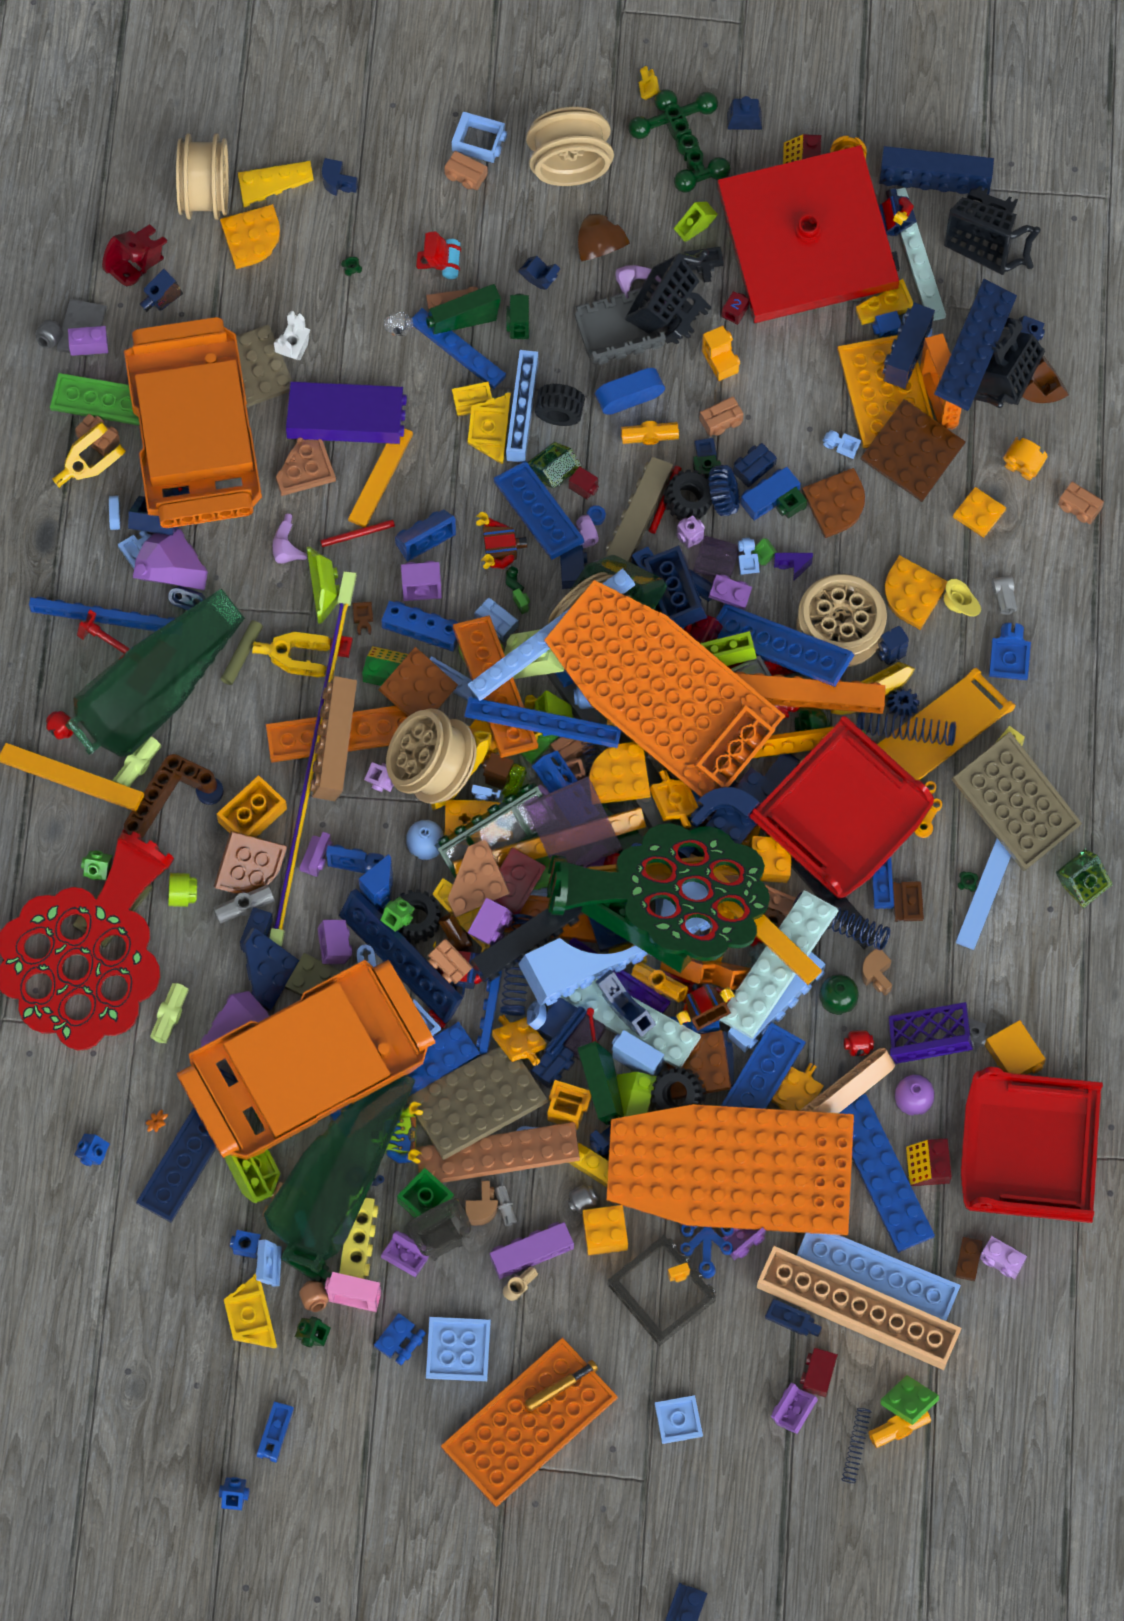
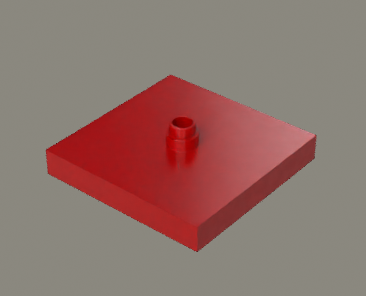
M862 145L718 180V192L746 295L749 299L754 324L899 288V277Z

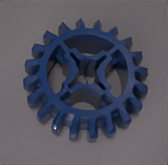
M718 465L711 468L708 479L714 509L720 516H730L737 513L740 496L738 483L732 468L728 465Z

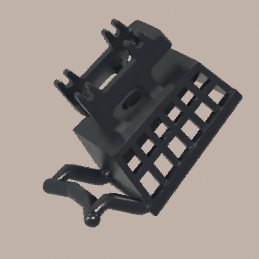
M979 186L976 190L971 189L967 198L962 197L950 209L944 241L945 247L1001 275L1019 265H1025L1027 269L1034 267L1030 256L1032 242L1038 236L1041 229L1038 226L1024 225L1014 230L1017 214L1013 212L1018 199L1011 201L1012 197L1009 196L1004 201L988 195V188L981 191L982 186ZM958 230L963 231L961 235L957 234ZM1026 232H1031L1025 240L1023 258H1017L1007 264L1012 239ZM967 233L971 234L970 239L965 237ZM953 237L958 239L956 243L951 241ZM974 238H980L979 242L973 241ZM984 240L989 242L987 247L982 245ZM962 241L967 243L965 248L960 246ZM992 244L998 245L996 251L991 249ZM971 245L976 247L974 252L968 250ZM1001 247H1004L1003 254L999 252ZM979 249L985 251L983 257L977 254ZM988 253L994 255L992 261L986 259ZM997 257L1002 259L1001 266L995 263Z
M704 249L693 256L678 253L655 265L628 311L625 320L648 334L668 324V329L664 333L667 344L670 342L678 344L679 340L677 339H682L683 336L688 339L691 338L689 333L693 334L695 332L690 326L691 322L696 320V316L700 315L699 312L707 315V310H711V306L698 293L692 292L700 281L689 266L700 264L709 255L708 250ZM657 275L662 279L660 283L655 279ZM652 283L657 287L656 290L651 288ZM648 291L652 294L651 298L646 295ZM643 299L648 302L646 306L642 304ZM686 299H692L694 302L693 305H691Z
M1007 319L1004 327H1008L1009 330L1003 329L998 342L995 343L996 347H992L993 355L974 400L989 403L997 408H1002L1003 402L1011 405L1019 404L1045 353V349L1042 348L1033 334L1021 332L1023 326L1018 319Z

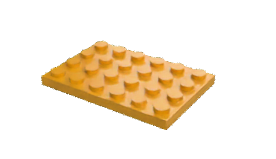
M898 335L838 346L837 349L863 449L870 446L904 399L933 418L918 361L905 389L884 382V362L887 355H890L894 339H897Z

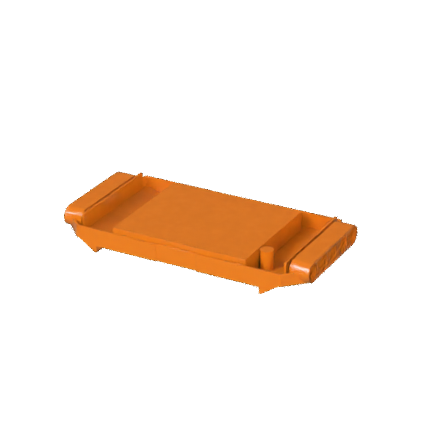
M218 317L135 330L132 333L134 346L125 350L124 355L133 413L139 417L143 444L139 457L148 515L159 516L160 525L163 528L251 515L253 507L262 498L252 432L248 420L236 334L225 328L223 320ZM235 478L242 479V486L216 489V481ZM189 486V494L163 497V489Z
M363 960L305 991L301 1000L260 1022L249 1021L189 1054L191 1066L176 1074L222 1158L231 1155L247 1160L265 1153L271 1147L318 1123L319 1120L350 1103L364 1098L404 1075L407 1076L424 1063L427 1049L435 1044V1040L390 961L387 960L373 967L366 960ZM223 1059L227 1060L238 1080L236 1084L230 1087L216 1063ZM253 1107L265 1131L255 1135L243 1113L244 1110Z

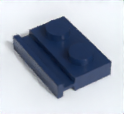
M679 1583L665 1621H698L707 1593Z

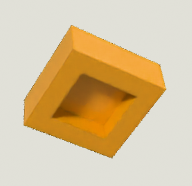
M688 1263L668 1269L667 1275L670 1282L674 1280L680 1282L687 1278L690 1273Z

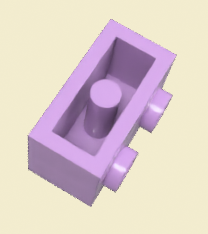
M991 1236L980 1256V1260L984 1264L998 1269L1003 1275L1016 1279L1027 1258L1026 1255Z

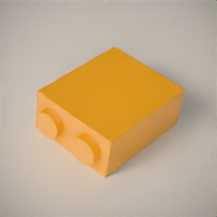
M1020 1020L986 1039L985 1047L1003 1072L1028 1075L1031 1072L1035 1074L1044 1068L1043 1065L1046 1059Z

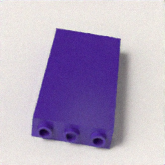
M290 382L286 423L287 439L303 438L304 440L321 439L325 441L400 444V436L404 437V425H401V422L405 421L406 410H403V406L407 404V395L403 394V387Z

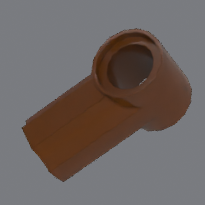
M454 913L446 914L439 920V924L445 932L448 942L457 951H463L473 946L468 932L463 930Z

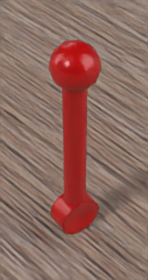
M588 1008L586 1014L589 1016L592 1042L596 1041L593 1021L594 1009Z

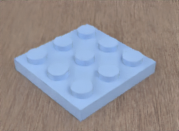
M429 1317L426 1379L487 1382L491 1320Z

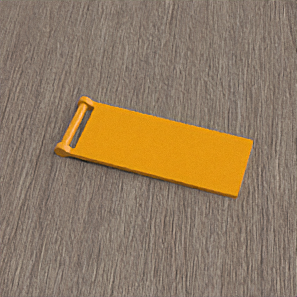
M974 668L960 682L910 719L909 738L911 739L915 727V719L918 717L916 727L918 740L922 730L923 718H925V741L930 729V720L933 719L931 729L932 742L936 736L938 720H940V743L945 731V722L948 721L946 732L947 744L950 724L952 721L956 722V735L953 746H947L945 738L941 745L938 744L937 739L932 744L930 736L926 743L923 742L922 737L917 742L915 735L911 741L908 740L907 735L902 740L900 733L896 739L893 738L891 733L889 738L886 737L877 745L913 778L920 780L1005 714L1012 712L1016 705L1012 701H1008L981 675V671L978 668ZM976 680L1003 707L999 709L971 681ZM907 722L901 726L902 738L907 729ZM899 728L894 731L895 737L898 733Z

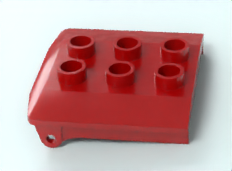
M842 716L836 726L758 808L752 811L749 818L783 847L837 898H845L867 882L917 830L932 807L934 797L921 781L913 778L850 719Z
M987 1067L977 1071L973 1075L965 1107L960 1174L965 1208L976 1212L1092 1223L1095 1214L1093 1210L1100 1099L1103 1083L1003 1072L998 1067Z

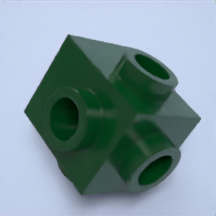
M311 1316L310 1319L301 1318L294 1337L301 1340V1344L306 1347L312 1348L313 1345L324 1346L331 1327L324 1324L317 1317Z

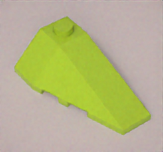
M641 1072L617 1074L624 1117L648 1113L653 1097L651 1090L655 1089L652 1085L653 1082H656L657 1076Z

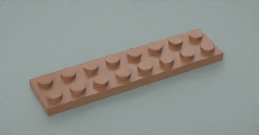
M575 1122L490 1135L445 1160L441 1158L434 1145L416 1147V1150L422 1153L417 1155V1159L420 1160L418 1164L419 1173L426 1168L441 1183L580 1161Z

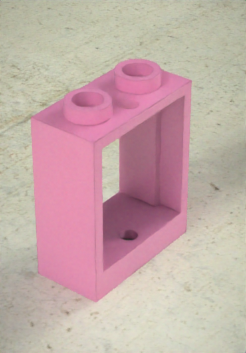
M332 1272L331 1278L327 1277L325 1289L329 1302L377 1312L381 1296L379 1282Z

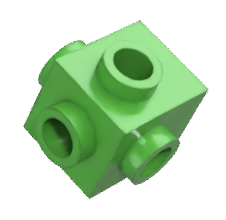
M98 850L89 851L87 856L83 857L81 868L84 869L83 876L89 877L92 880H107L111 870L113 855L104 854Z
M398 897L396 900L387 903L380 921L396 932L402 926L410 924L413 919L411 915L415 908L401 897Z

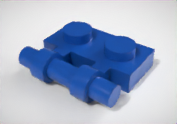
M398 1313L376 1341L374 1347L389 1358L394 1353H397L399 1356L395 1362L402 1366L405 1360L408 1361L410 1359L411 1353L416 1346H420L423 1342L422 1339L426 1333L419 1329L416 1335L413 1334L412 1330L415 1328V1325ZM407 1338L408 1340H410V1342L405 1347V1349H403L400 1346Z

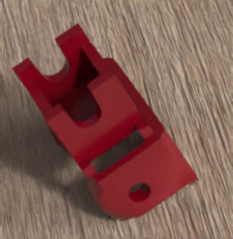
M150 224L136 233L129 230L115 235L110 239L105 249L102 268L126 287L132 286L139 281L142 274L144 275L149 268L164 260L161 250L168 240L165 237L151 240L149 237L156 232V229ZM130 260L133 263L135 262L138 266L142 268V270L138 271L128 261Z

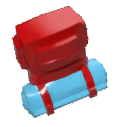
M436 231L425 233L424 251L417 253V269H438L442 271L443 277L456 279L460 271V242L455 239L445 240ZM423 257L427 260V264L421 263Z

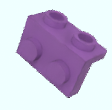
M716 574L708 597L745 610L752 587L748 586L746 582H736L726 575Z
M322 832L321 837L312 836L299 868L301 872L317 877L320 870H323L326 862L328 845H333L330 834Z
M764 1228L760 1230L734 1229L732 1235L724 1236L722 1239L732 1244L733 1252L730 1256L735 1261L738 1257L741 1259L750 1252L749 1248L754 1244L758 1246L765 1239L766 1230ZM725 1246V1251H728L730 1246Z
M395 1231L381 1258L416 1277L427 1262L430 1249L424 1244L414 1241L407 1234Z
M790 1383L789 1387L783 1392L780 1402L774 1407L771 1417L778 1426L798 1434L818 1399L816 1396L798 1389L794 1383Z

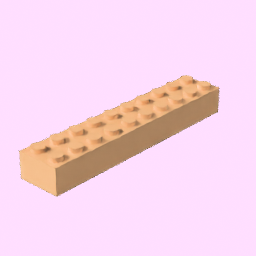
M776 1246L773 1247L757 1283V1288L942 1370L946 1367L962 1329Z

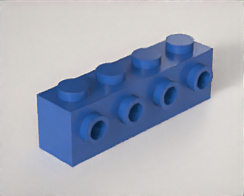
M389 601L381 620L383 629L454 652L458 641L453 631V624L459 622L453 619H443L435 613H425L417 607H407L399 601Z

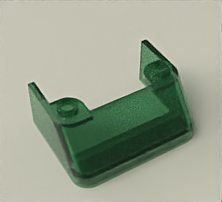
M609 555L588 563L571 590L585 579L597 573L605 572L609 575H615L621 569H624L635 583V586L629 589L626 595H630L633 600L655 609L665 593L667 585L661 577L616 555Z

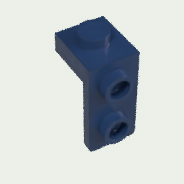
M611 1125L602 1133L595 1130L590 1134L591 1148L602 1157L609 1153Z

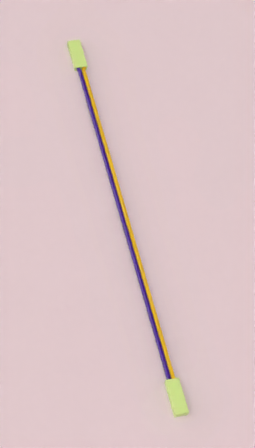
M343 573L338 597L340 607L323 690L324 687H327V683L333 679L347 607L351 606L356 573ZM322 696L275 927L271 928L269 937L281 947L285 933L283 923L310 794V785L314 774L313 764L317 759L315 748L317 742L320 741V736L317 735L319 724H322L323 719L320 717L321 707L325 704V699H322Z

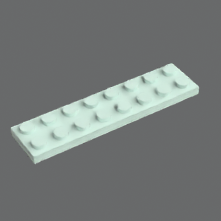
M804 890L778 929L809 956L837 914L838 909ZM766 946L735 992V997H732L728 1002L727 1006L731 1014L719 1019V1021L753 1039L796 974Z
M598 979L594 980L592 985L585 989L579 987L574 990L575 993L566 998L563 995L561 996L562 999L577 1008L581 1006L586 1011L588 1008H593V1021L615 1034L621 1035L623 1030L627 1031L663 1053L664 1061L676 1068L682 1067L701 1038L700 1034L684 1025H680L675 1020L633 998L649 1012L656 1023L651 1030L640 1037L617 1016L603 998V993L595 983Z

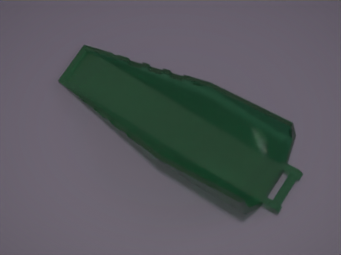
M219 589L134 645L88 683L73 698L75 716L66 722L65 726L68 730H72L85 746V751L89 755L94 753L100 746L120 757L132 755L184 704L199 679L205 675V671L215 661L217 654L225 647L228 640L243 622L244 616L226 593ZM79 721L95 740L93 743L78 727L77 723Z
M404 1075L364 1098L350 1103L347 1108L344 1107L340 1111L341 1115L335 1121L330 1122L328 1129L323 1135H319L304 1151L264 1212L268 1228L288 1245L282 1254L283 1261H292L311 1268V1271L319 1273L325 1260L339 1252L349 1236L414 1086V1078ZM297 1250L316 1258L313 1261L296 1255L294 1252Z

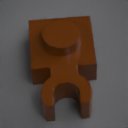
M372 601L352 603L354 624L359 623L357 625L358 635H361V629L363 628L368 629V635H371L372 629L368 622H373Z

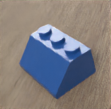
M443 509L433 512L429 518L423 521H417L413 527L401 530L395 536V543L406 561L409 562L455 536V517Z
M389 854L358 879L360 893L381 913H384V908L391 901L393 871L392 860Z

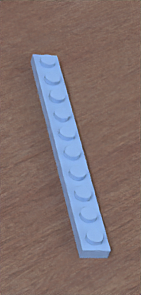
M621 569L603 583L621 594L635 586L634 581L624 569ZM568 610L467 684L479 701L550 649L544 642V639Z

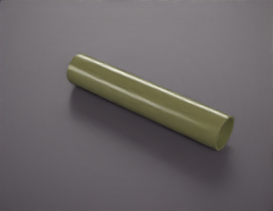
M251 620L221 677V681L225 684L233 685L253 647L254 641H256L263 628L261 623Z

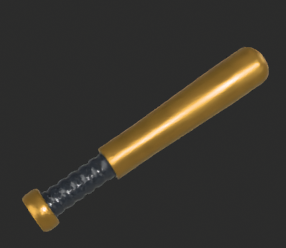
M593 1360L588 1361V1364L573 1374L570 1373L524 1402L525 1407L528 1411L537 1409L591 1371L596 1372L598 1370L597 1365Z

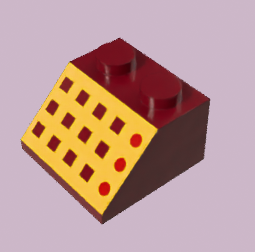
M802 134L784 142L783 164L821 155V135Z
M948 1138L925 1140L906 1147L908 1176L911 1186L950 1184L952 1176Z

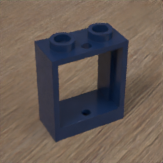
M138 496L129 510L128 529L173 535L176 529H179V527L163 528L160 525L159 516L148 515L146 498L144 496Z

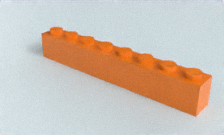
M735 672L772 705L883 714L886 685H881L878 682L864 684L860 681L843 682L839 680L836 687L816 679H804L801 676L788 678L783 675L765 676L762 673L750 675L744 672Z

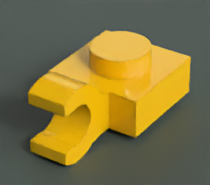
M645 66L640 69L643 80L638 83L641 98L647 100L656 95L660 90L654 70H648V67Z

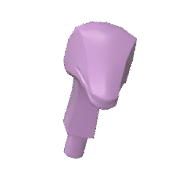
M626 265L616 270V281L622 293H625L626 298H629L627 292L630 291L631 284L637 279L646 280L652 269L638 265ZM658 275L655 277L658 282L662 280Z
M285 514L284 521L281 522L273 539V556L275 561L281 564L307 559L306 553L298 550L288 541V534L293 525L291 524V514Z

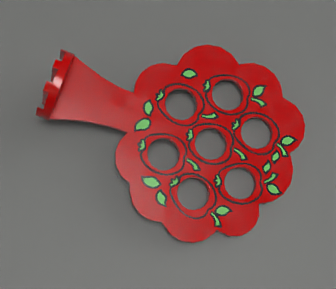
M123 829L117 838L118 842L113 864L97 900L87 890L77 887L61 890L55 896H37L23 906L18 918L8 922L0 931V954L4 959L0 965V991L9 998L19 999V1013L24 1023L32 1030L42 1034L56 1033L64 1045L77 1051L88 1050L96 1046L104 1036H117L127 1032L135 1024L139 1016V1003L150 998L157 990L161 979L160 966L155 956L147 950L150 941V928L141 915L130 911V909L145 888L163 871L168 870L174 857L170 853L164 856L156 843L151 840L147 844L144 843L140 834L134 831L131 835H128L127 831ZM77 914L86 920L87 930L81 938L70 940L63 936L61 925L66 917ZM34 934L46 935L51 943L49 953L41 959L30 958L25 952L26 940ZM112 935L121 937L126 943L124 955L114 961L106 960L100 953L102 941ZM72 955L84 956L89 963L87 974L79 980L68 979L63 973V964ZM35 974H45L52 981L51 992L42 999L31 998L26 991L27 981ZM110 976H121L128 984L126 995L118 1001L107 1000L102 994L103 982ZM74 995H84L91 1002V1011L82 1020L70 1019L65 1012L67 1001Z

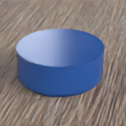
M591 506L587 510V515L590 516L594 525H600L605 521L606 513L601 506Z

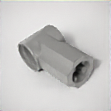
M1012 575L992 578V588L994 595H997L1001 614L1008 615L1016 612L1017 605Z

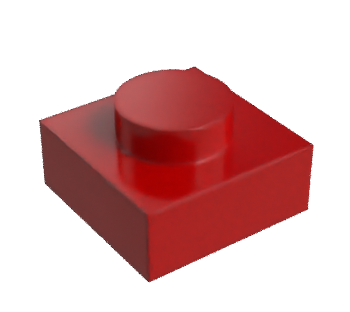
M341 636L337 656L349 658L353 642L352 637Z

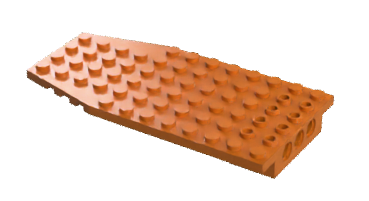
M595 580L592 581L544 639V642L590 705L699 797L714 789L729 787L785 717L781 711L667 615Z
M692 1104L611 1119L606 1201L685 1226L760 1230L764 1228L766 1231L848 1236L854 1114Z

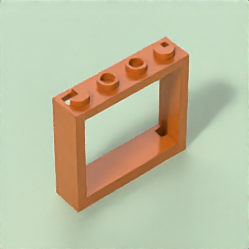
M942 333L925 338L920 370L937 422L952 430L959 424L962 408L934 395L951 355Z

